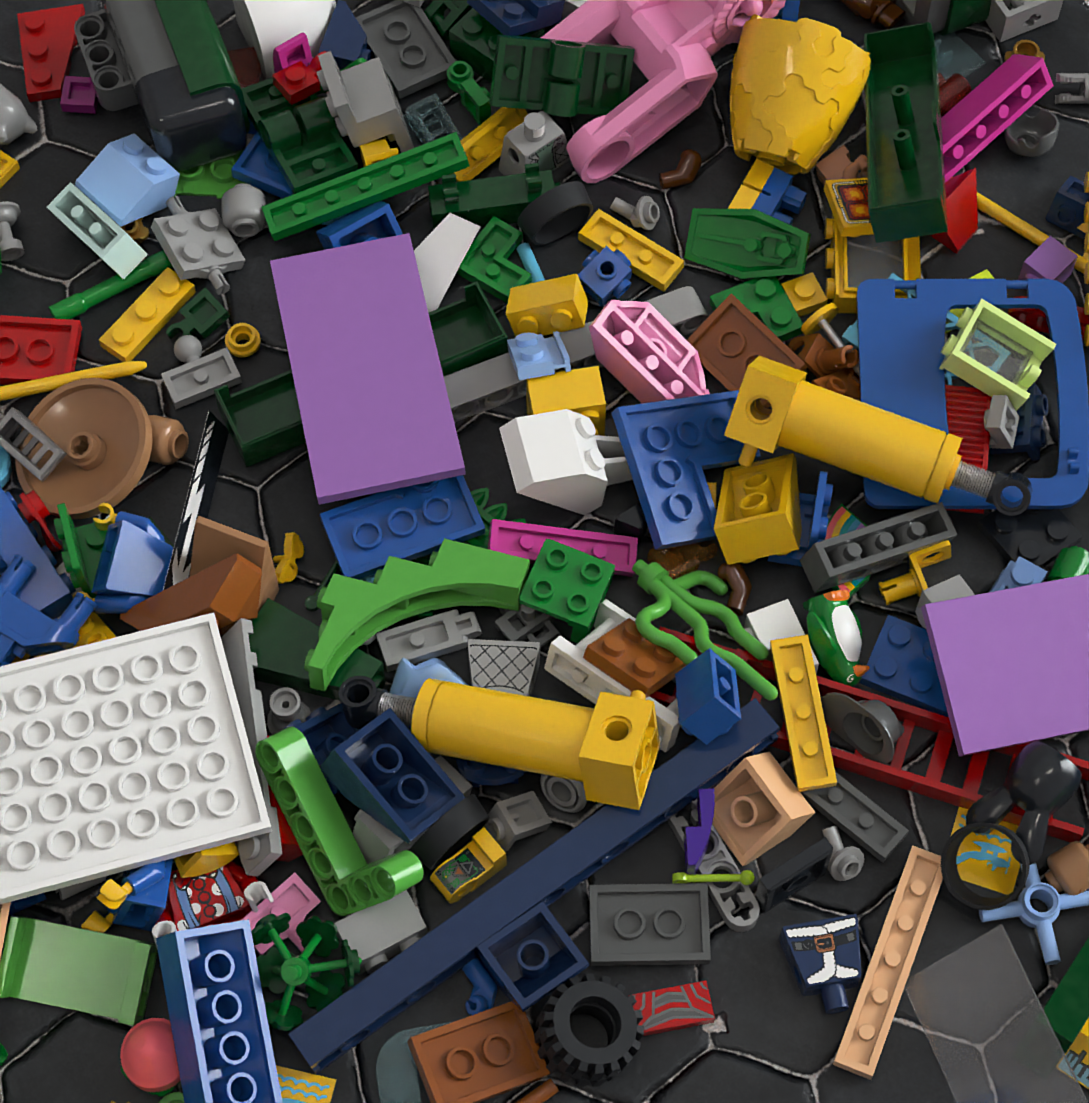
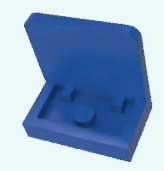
M820 471L815 495L799 493L802 525L799 550H794L782 556H768V561L802 566L800 559L814 543L825 540L828 525L827 515L833 490V484H826L828 472Z

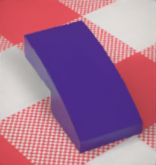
M714 788L699 789L697 797L698 826L685 827L684 853L687 874H696L707 850L714 817Z

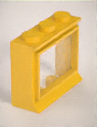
M833 213L832 218L825 219L824 236L825 239H831V248H826L825 269H831V278L826 279L825 296L826 299H832V303L836 304L839 308L838 313H857V289L860 283L867 279H888L892 273L903 280L921 279L920 236L876 243L874 235L841 237ZM895 289V298H907L906 293L900 289Z

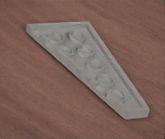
M240 618L221 637L272 832L235 841L246 875L258 877L283 853L277 808L271 806L269 784L255 755L256 744L267 738L262 693L260 690L255 689L253 669L258 667L257 655L251 652L249 635L254 633L251 620Z

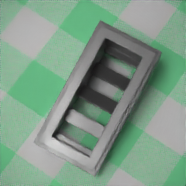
M13 407L0 421V446L40 481L44 482L66 456V453L30 419ZM22 425L24 427L23 431L12 443L9 439ZM31 433L34 437L21 451L19 446ZM41 442L43 446L30 460L27 456ZM48 450L52 451L54 454L40 469L37 463Z

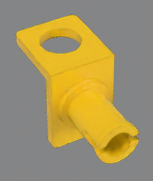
M949 540L910 554L909 573L878 583L886 606L915 594L919 597L921 596L922 591L928 588L921 568L951 558V544ZM939 552L938 554H936V555H934V556H932V557L926 558L927 556H929V555H931V554H933V553Z

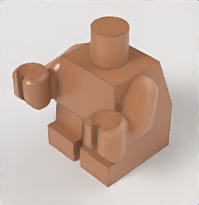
M844 145L815 165L817 178L823 185H825V180L868 178L867 156L862 154L854 162H851L850 153Z

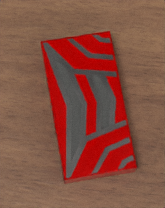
M706 980L632 994L637 1001L633 1006L634 1010L641 1009L643 1019L638 1024L644 1026L643 1036L714 1023L715 1021Z

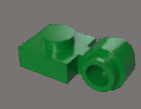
M455 61L447 69V84L450 89L461 95L463 106L478 125H481L491 116L490 93L484 86L480 88L476 83L473 68L465 61Z

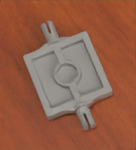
M178 196L169 198L166 201V205L171 211L172 216L154 218L151 229L179 279L207 278L211 281L218 295H221V292L225 294L229 291L230 285L225 280L223 274L242 269L245 258L228 229L224 227L216 208L188 212L183 207Z

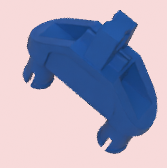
M16 554L13 561L0 577V666L11 664L16 656L22 659L26 653L30 656H36L75 647L80 636L78 631L93 610L97 608V604L87 596L84 598V594L77 592L59 619L54 618V620L19 599L17 593L32 572L36 570V566L26 558L22 560L23 557Z

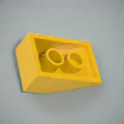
M794 453L753 462L751 467L740 465L724 470L714 531L728 565L740 562L750 563L758 558L772 555L782 556L794 550H799L802 525L797 463Z

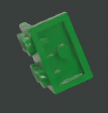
M65 503L58 504L60 517L54 519V525L60 541L62 540L64 551L61 553L67 573H70L74 589L81 588L91 598H96L97 594H93L91 591L107 530L98 529L94 523L75 528Z
M546 539L519 596V603L567 622L569 626L573 627L570 641L578 644L590 633L599 605L604 601L611 586L616 565L554 540Z

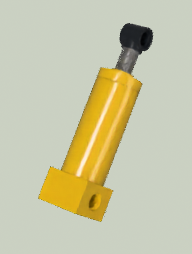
M758 356L748 365L724 436L744 443L738 460L740 465L751 467L758 448L773 454L781 446L917 497H924V499L937 504L943 490H949L953 486L961 490L963 489V491L968 490L970 493L973 492L975 495L983 496L986 499L985 502L993 504L1004 515H1020L1028 508L1033 491L1029 479L1021 473L1011 472L1005 474L1000 471L990 473V471H985V469H980V467H975V465H970V463L968 465L965 462L962 463L960 461L962 456L957 453L963 438L949 433L947 435V432L806 382V372L768 358ZM760 398L769 401L772 410L763 407ZM1008 486H1016L1022 491L1023 497L1019 501L1011 502L1005 499L1002 491Z
M366 676L348 678L342 683L338 692L346 721L354 728H363L380 714L391 708L404 725L411 726V733L429 753L580 781L584 785L586 800L634 810H640L660 748L654 701L645 700L646 695L640 690L632 691L630 697L600 691L595 708L428 678L423 683L417 698L391 694L386 689L376 688L375 682Z

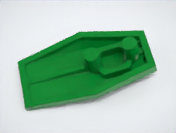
M693 208L684 258L741 279L804 274L811 234L757 209Z

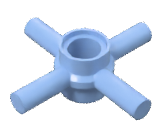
M1034 863L1029 868L1028 878L1025 883L1026 888L1022 890L1017 901H1012L1003 907L993 910H979L981 922L1019 917L1028 927L1036 928L1045 965H1053L1061 962L1052 923L1058 917L1060 910L1089 906V890L1078 895L1058 894L1053 886L1041 882L1037 864ZM1039 899L1043 901L1048 911L1038 912L1034 910L1030 900Z

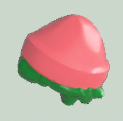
M149 1018L134 1025L126 1034L121 1046V1072L140 1090L164 1097L172 1092L181 1081L170 1020L165 1018Z

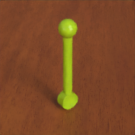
M744 870L740 874H687L684 872L672 874L673 884L688 882H741L743 885H751L755 880V876L750 870Z

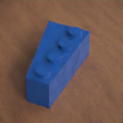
M0 486V575L2 576L16 554L23 557L22 560L26 558L34 564L36 570L32 572L17 595L19 599L54 620V618L60 617L73 600L71 594L76 592V589H74L71 580L65 572L61 575L58 574L54 568L57 561L46 545L40 547L35 539L39 536L33 525L26 518L24 520L17 512L19 508L9 491L4 492Z

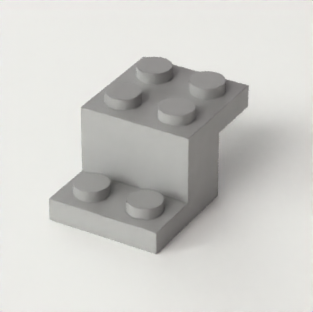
M331 51L318 55L322 70L317 71V76L323 90H329L326 92L328 97H325V101L331 116H338L335 118L342 137L348 136L354 148L387 136L390 142L396 140L401 153L414 148L397 96L379 57L340 71Z

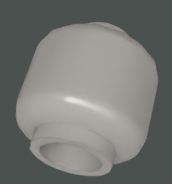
M247 183L237 184L226 191L221 198L224 227L238 237L255 236L267 223L261 208L266 205L264 193Z

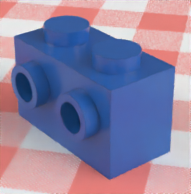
M710 648L675 674L676 698L679 712L678 722L688 735H695L707 745L716 737L727 733L735 723L741 720L736 670Z

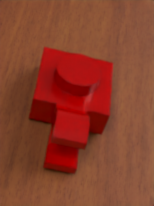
M326 51L318 53L308 66L299 61L272 75L273 85L291 105L320 91L317 71L322 70L318 55L326 53Z

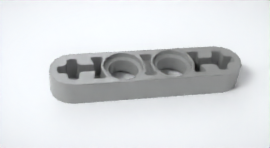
M696 799L684 808L685 810L692 809L690 821L694 827L698 826ZM675 814L667 822L684 850L685 827H689V824L683 816L676 818L677 814ZM712 824L710 840L713 842L714 849L704 856L696 873L712 874L716 870L722 869L730 874H740V870ZM702 882L708 884V894L730 929L736 932H745L756 925L760 907L748 885H743L741 882H733L729 887L719 888L712 882ZM738 889L741 890L736 896L738 904L742 909L747 907L751 909L748 913V920L745 921L741 916L735 918L732 916L735 911V904L730 896Z

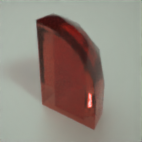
M248 47L228 51L241 89L258 83L262 73L255 48Z

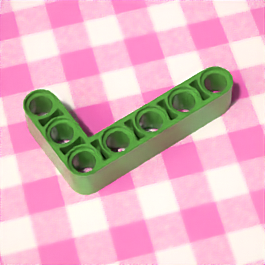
M293 726L287 727L256 744L255 755L327 904L334 913L339 916H347L392 899L422 880L424 875L422 864L418 857L408 850L399 851L367 864L318 762L300 730Z

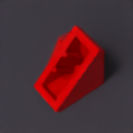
M976 168L954 176L945 183L948 232L930 235L956 254L978 230Z

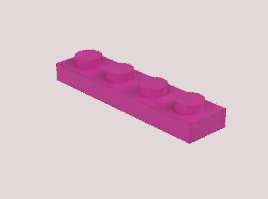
M492 519L490 522L489 550L529 559L530 564H534L545 540L551 539L616 565L613 575L633 577L635 574L632 568L637 558V537Z

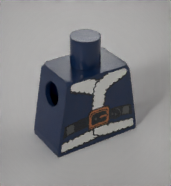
M857 914L782 927L779 937L780 944L803 996L821 994L826 1014H836L848 1010L849 1005L845 990L857 987L861 979Z

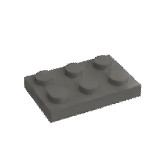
M394 0L356 17L367 35L368 49L372 50L373 59L376 57L380 58L395 94L399 99L447 78V69L456 60L421 7L419 8L401 0Z
M707 883L589 885L591 966L710 964Z

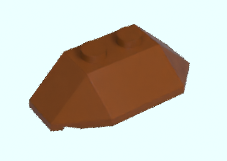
M236 553L132 606L126 613L120 614V619L142 631L214 612L219 633L222 636L240 618L251 621L258 618L262 569Z

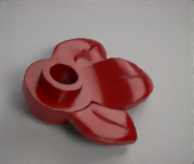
M34 490L28 494L22 492L19 496L23 502L17 505L19 510L29 523L35 520L39 523L43 539L49 550L53 552L60 551L63 547L54 539L45 520L51 513Z

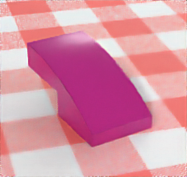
M304 32L274 48L273 66L275 73L299 61H302L306 66L312 61L313 57L307 35Z

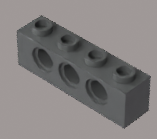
M940 502L814 543L800 559V562L814 593L907 563L909 562L910 554L946 540L951 542L958 534L943 503Z

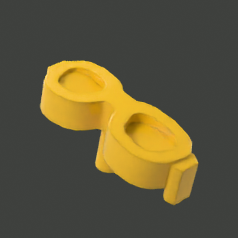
M295 532L285 533L284 555L273 557L274 563H278L275 569L278 584L294 580L298 573L295 560L303 557L304 545L299 539V535Z

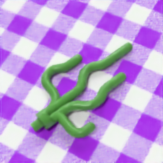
M640 559L633 565L632 571L639 576L637 580L638 586L648 594H653L657 599V602L643 608L636 616L635 624L643 638L652 644L669 650L686 665L698 657L680 639L657 629L651 624V621L662 617L671 609L692 627L696 647L701 653L710 648L736 670V674L765 699L774 700L778 696L776 687L743 659L732 652L717 647L709 639L707 623L699 613L711 615L721 620L725 624L729 635L756 659L765 660L769 655L767 647L742 627L738 616L730 608L713 600L696 597L687 591V589L696 585H704L719 596L725 595L728 591V586L722 579L713 573L702 570L692 571L672 579L669 576V572L657 562H652L648 565Z

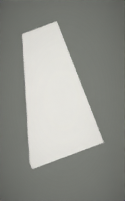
M449 213L414 250L428 313L438 309L481 227L452 213Z

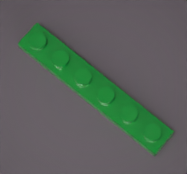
M454 132L272 202L261 208L275 242L439 179L443 175L470 167L458 134Z

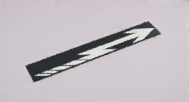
M210 410L205 423L163 590L190 577L195 522L198 516L208 517L229 433L228 429Z

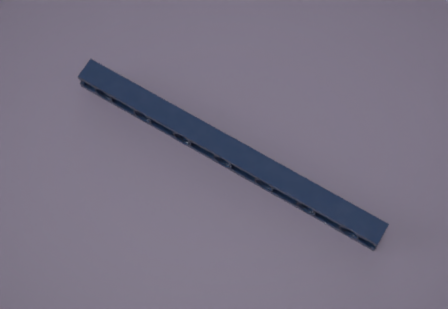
M754 698L740 709L741 720L735 723L727 733L716 737L707 745L700 739H697L651 773L640 810L607 804L291 1031L288 1035L315 1074L321 1072L459 972L468 962L478 958L477 946L542 901L547 907L696 800L699 789L714 787L745 757L757 755L776 742L779 737L776 734L779 731V726L758 700Z

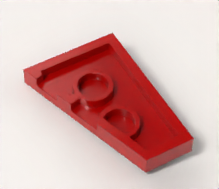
M83 4L17 13L26 92L29 102L61 98L65 76H69L73 48L77 46L78 42L74 25L80 17L85 15Z

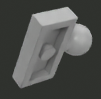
M192 335L181 336L174 344L176 358L186 364L161 373L162 381L175 409L213 395L215 389L224 385H228V388L242 383L239 371L227 347L200 358L202 354L201 342Z

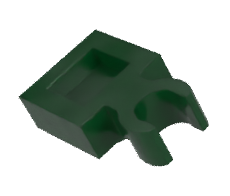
M204 288L179 310L185 319L170 325L166 330V334L172 339L180 332L183 333V336H194L198 332L205 339L231 315Z

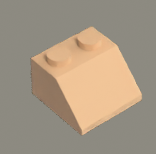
M770 752L745 757L714 788L715 805L712 824L742 866L749 864L790 837L815 813Z

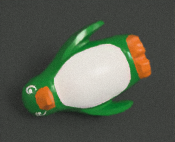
M836 590L808 599L802 604L804 610L808 611L806 618L808 637L818 662L834 681L855 687L870 667L861 665L859 661L862 646V628L859 619L848 605L849 591Z

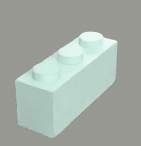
M71 182L47 206L65 226L122 279H125L148 255L119 225Z

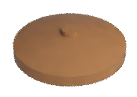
M84 378L69 382L48 394L28 416V419L66 453V456L44 482L40 481L16 459L15 466L19 483L25 494L34 490L52 515L60 517L57 505L65 503L71 519H85L102 514L98 509L100 504L108 503L112 508L119 504L135 488L144 474L150 459L153 441L149 415L135 395L114 381L102 378ZM31 433L19 446L21 451L34 437ZM39 442L27 457L31 460L43 444ZM48 450L37 463V466L41 469L54 453Z

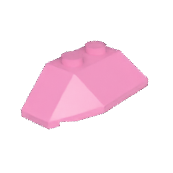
M610 300L589 326L596 359L642 404L710 394L709 389H706L705 375L698 351L649 302Z

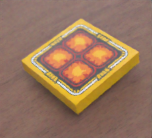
M868 178L825 180L824 192L841 237L874 235L868 212Z

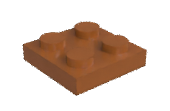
M630 618L589 644L583 656L585 660L631 692L634 690L642 691L646 698L674 679L675 674L686 666L669 650L652 644L643 638L637 630L635 621Z

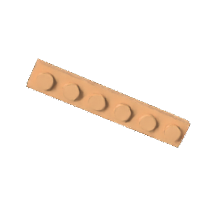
M912 845L833 1062L834 1066L869 1080L872 1079L943 880L941 856Z

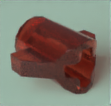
M938 73L941 115H945L972 91L969 82L958 73L952 74L947 80H945L941 73Z

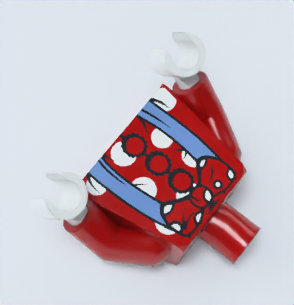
M233 861L217 870L195 877L181 878L177 869L171 872L165 909L152 928L155 944L156 938L175 931L241 921L251 912V909L253 912L259 911L256 904L260 900L269 899L270 903H272L274 899L264 882L258 881L255 876L246 875L244 868Z

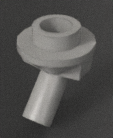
M642 196L635 207L616 197L610 207L614 212L629 219L633 227H642L644 230H652L660 217L659 207L650 196Z
M837 826L822 830L824 837L833 846V852L827 868L831 876L838 881H846L857 876L865 860L862 851L854 846L844 848Z

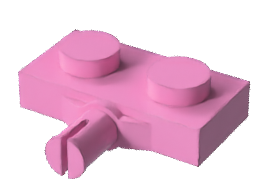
M294 872L271 893L274 899L272 903H270L269 899H264L257 906L259 911H251L242 920L249 919L252 931L256 923L263 917L270 914L279 916L283 913H288L291 917V920L288 922L289 928L280 933L279 936L282 940L288 937L303 952L304 948L301 944L303 939L297 935L296 927L300 922L304 921L306 915L321 901ZM273 941L268 944L260 943L254 945V949L259 955H263L274 943Z

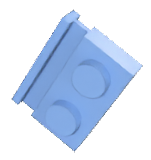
M558 331L553 332V337L544 338L543 334L537 335L527 332L517 335L515 339L507 340L509 355L519 380L555 374L554 369L564 368L566 372L571 371L570 358Z

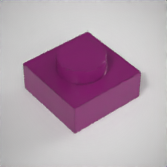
M65 76L60 101L62 112L96 114L98 97L91 78Z

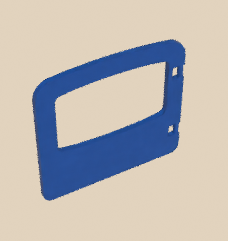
M867 279L861 282L856 295L860 401L947 432V435L949 431L945 398L944 368L943 370L939 369L944 360V354L941 353V350L945 345L947 312L951 309H966V307L973 309L983 299L997 308H1035L1045 313L1051 341L1056 343L1052 352L1058 407L1056 475L1051 478H1028L1033 491L1027 509H1062L1071 507L1079 502L1085 494L1089 482V403L1081 327L1076 300L1068 287L1057 280ZM895 289H915L916 298H895ZM1007 289H1027V298H1007ZM863 477L864 498L867 504L873 508L921 509L936 504L924 499V497L920 498ZM953 486L949 490H943L938 502H942L945 509H997L993 504L985 502L986 499L983 496L981 497L978 494H973V492H968V490L963 491V489L961 490ZM1008 486L1002 491L1005 499L1011 502L1019 501L1023 497L1022 491L1016 486Z

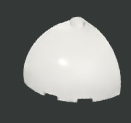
M233 0L237 24L265 79L272 78V75L275 74L273 66L274 48L302 32L307 35L312 57L314 58L318 54L336 7L335 0Z

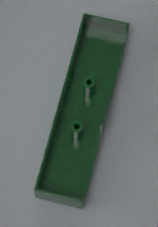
M929 22L866 33L864 35V51L869 52V57L871 58L870 71L865 84L868 212L876 243L948 232L938 58L932 25Z
M477 281L464 286L465 298L429 312L443 377L508 353V337ZM292 369L231 395L228 385L214 390L218 410L246 467L306 443Z

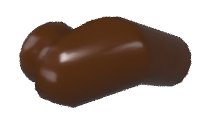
M692 149L684 150L680 155L681 159L676 169L659 173V183L662 190L690 184L694 181L702 164L701 156L697 151Z
M727 562L722 563L717 571L718 577L725 583H728L732 590L726 606L737 616H742L752 590V584L741 564L728 565Z

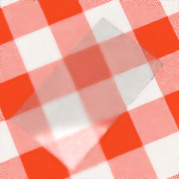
M1003 925L995 927L907 979L904 989L957 1103H1088Z

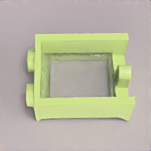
M981 299L973 309L966 307L959 317L956 326L961 329L957 336L952 334L943 346L941 353L945 355V358L939 369L943 370L945 368L991 397L993 395H1007L1017 411L1030 396L1027 390L1039 377L1042 371L1039 367L1042 361L1054 350L1056 343Z

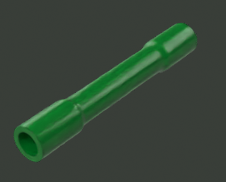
M161 250L139 263L125 279H122L117 274L81 293H75L49 306L48 309L55 319H73L85 313L89 308L150 277H156L167 267L172 269L173 266L164 250Z

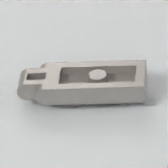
M450 610L376 633V638L387 672L397 670L399 661L402 658H406L412 664H416L468 647V639L480 636L482 631L475 612H467L460 615L458 610Z

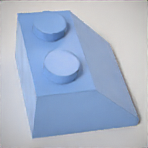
M133 133L108 143L76 179L75 186L121 227L167 208L166 201L174 197L180 173Z

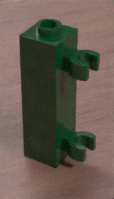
M539 163L525 164V173L456 182V174L441 176L442 184L428 186L433 230L449 213L481 227H485L493 216L507 224L517 223L522 211L532 201L550 189L559 186L560 182L554 183L551 169L539 171Z

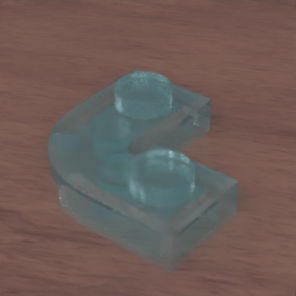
M450 1022L403 1030L392 1036L383 1045L376 1061V1078L380 1103H422L417 1075L419 1071L407 1041L412 1036L449 1024Z

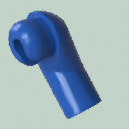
M475 958L462 968V971L473 985L470 998L465 1003L466 1011L470 1016L493 1008L498 992L495 981L481 961Z

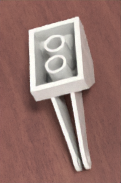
M563 409L517 417L499 428L515 489L519 494L587 515L602 506L608 485L633 480L619 437L595 435L594 424L587 416Z

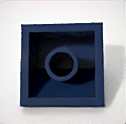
M543 901L477 946L480 961L503 994L522 1012L589 967L588 961Z

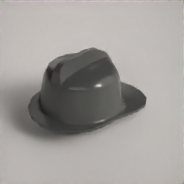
M837 692L827 693L821 698L825 722L837 735L856 748L867 759L882 764H888L892 761L895 753L894 743L902 736L905 729L889 706L879 700H860L857 702L849 696Z

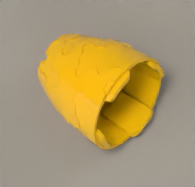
M756 14L752 15L743 25L737 51L733 58V69L731 72L730 125L735 154L746 161H750L753 155L757 159L790 175H795L799 172L807 174L837 139L853 112L868 79L871 65L870 53L862 50L852 41L841 37V32L837 28L816 20L801 18L797 22L762 18Z

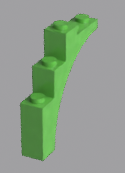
M444 538L439 551H433L428 565L389 556L384 568L377 570L373 583L333 573L328 587L323 586L318 595L317 608L321 609L322 623L318 633L319 642L315 649L311 648L309 650L304 666L305 671L309 672L310 688L325 691L338 668L356 648L377 632L402 619L430 610L456 606H491L519 611L521 606L519 596L530 574V560Z

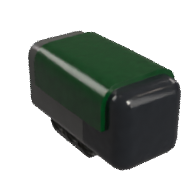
M106 0V3L103 4L104 9L86 14L75 22L74 31L100 105L106 110L117 111L138 104L155 152L177 172H183L243 151L247 145V134L250 130L243 91L207 0Z

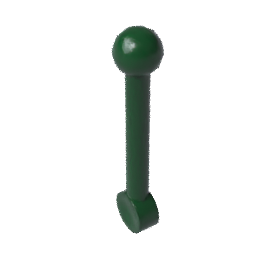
M337 560L314 595H310L305 599V607L308 611L314 612L319 609L317 608L319 592L323 586L328 587L333 573L336 574L339 570Z

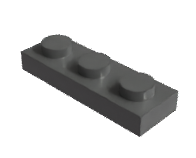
M835 772L837 778L836 786L801 792L811 806L882 863L885 862L909 832L907 828L837 772Z

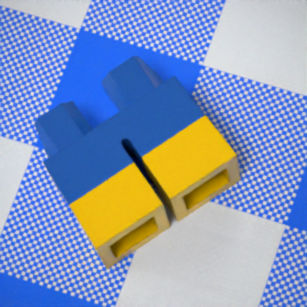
M756 159L728 209H757L792 225L793 218L780 212L785 208L799 214L805 205L807 193L792 186L793 175Z

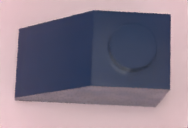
M342 0L337 2L318 53L331 51L339 70H342L358 58H364L367 61L372 59V50L368 49L366 33L346 2Z

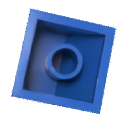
M382 201L355 210L316 231L324 250L403 234L389 203Z

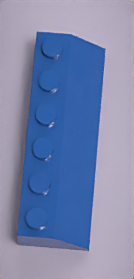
M249 919L175 931L156 938L184 1103H283Z

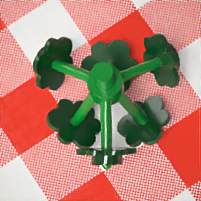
M283 913L279 916L275 914L267 915L260 919L251 931L254 945L260 943L268 944L273 941L276 946L269 948L266 955L256 957L261 987L268 986L269 990L275 994L284 992L282 1001L264 1002L268 1024L274 1029L289 1031L293 1026L298 1027L303 1024V1019L301 1018L302 1010L297 1006L289 1005L295 986L303 983L306 984V991L309 994L306 1003L308 1007L316 1008L317 1012L344 994L342 990L346 985L345 977L340 973L333 974L330 970L344 968L348 986H354V974L360 973L362 959L358 956L357 949H350L347 939L342 940L341 950L343 959L311 964L308 960L313 951L320 957H328L332 949H336L340 945L339 938L335 936L337 934V927L329 920L321 921L317 916H310L307 922L303 921L298 924L296 932L303 939L301 944L304 948L300 956H295L292 952L288 951L279 936L280 933L289 928L288 922L291 920V917L288 913ZM321 971L319 977L311 978L312 973Z

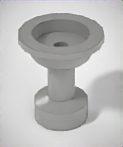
M0 202L1 261H13L24 255L21 240L14 239L11 231V226L16 222L21 212L19 205L14 202Z
M288 687L280 688L270 697L271 710L268 714L267 725L270 733L273 735L297 719L304 723L311 712L301 702L299 694L294 689Z

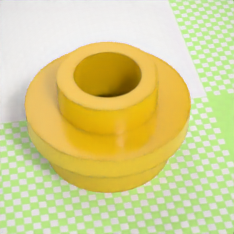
M247 323L233 325L225 336L226 347L236 357L253 355L261 344L259 332ZM245 339L249 341L245 344H237L240 340Z

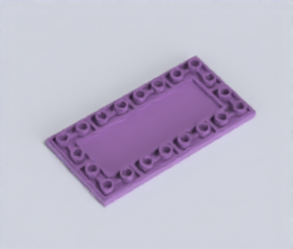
M410 233L271 260L270 264L318 504L465 475L464 461Z
M1089 574L929 603L921 607L959 757L1089 731Z

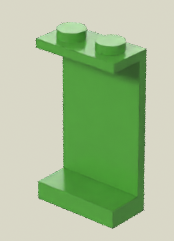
M11 916L10 923H7L3 943L4 950L0 963V998L13 997L118 1019L119 1023L133 1026L144 1019L158 954L155 943L24 916Z

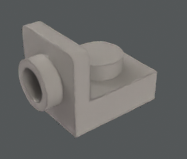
M993 395L990 409L985 411L984 427L990 434L989 448L1013 449L1019 415L1007 395Z
M530 791L497 802L489 812L490 818L484 827L506 852L516 840L546 831L552 821L534 791Z

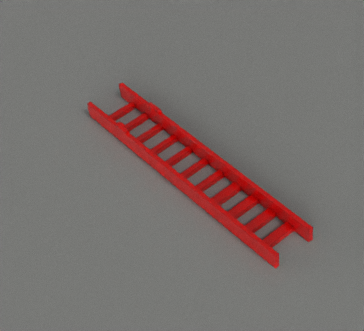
M662 626L659 627V630L672 634L684 642L697 656L702 654L697 649L693 636ZM713 643L717 647L732 652L743 659L766 680L776 681L772 661L766 659L758 660L748 651L739 648L735 650ZM816 675L820 696L837 692L847 695L857 702L860 700H879L892 709L897 719L903 722L905 729L902 736L898 738L890 766L864 758L857 750H855L854 754L830 747L834 767L968 810L972 804L983 797L978 794V790L990 751L972 754L962 789L940 782L954 738L949 717ZM676 686L672 696L656 691L650 697L667 707L676 699ZM754 690L751 701L756 698L760 703L762 696ZM783 722L781 731L776 733L779 736L778 740L770 746L790 752L785 723ZM826 724L829 738L832 729ZM914 725L938 733L925 777L901 770ZM1030 743L996 749L993 751L1012 756L1008 768L1009 772L1010 767L1015 758L1017 757V755L1024 748V746ZM1061 753L1081 771L1082 779L1089 781V762ZM1014 807L1005 816L1003 821L1019 826L1025 811L1019 807ZM1052 815L1049 819L1047 835L1071 843L1080 841L1085 828L1054 819Z

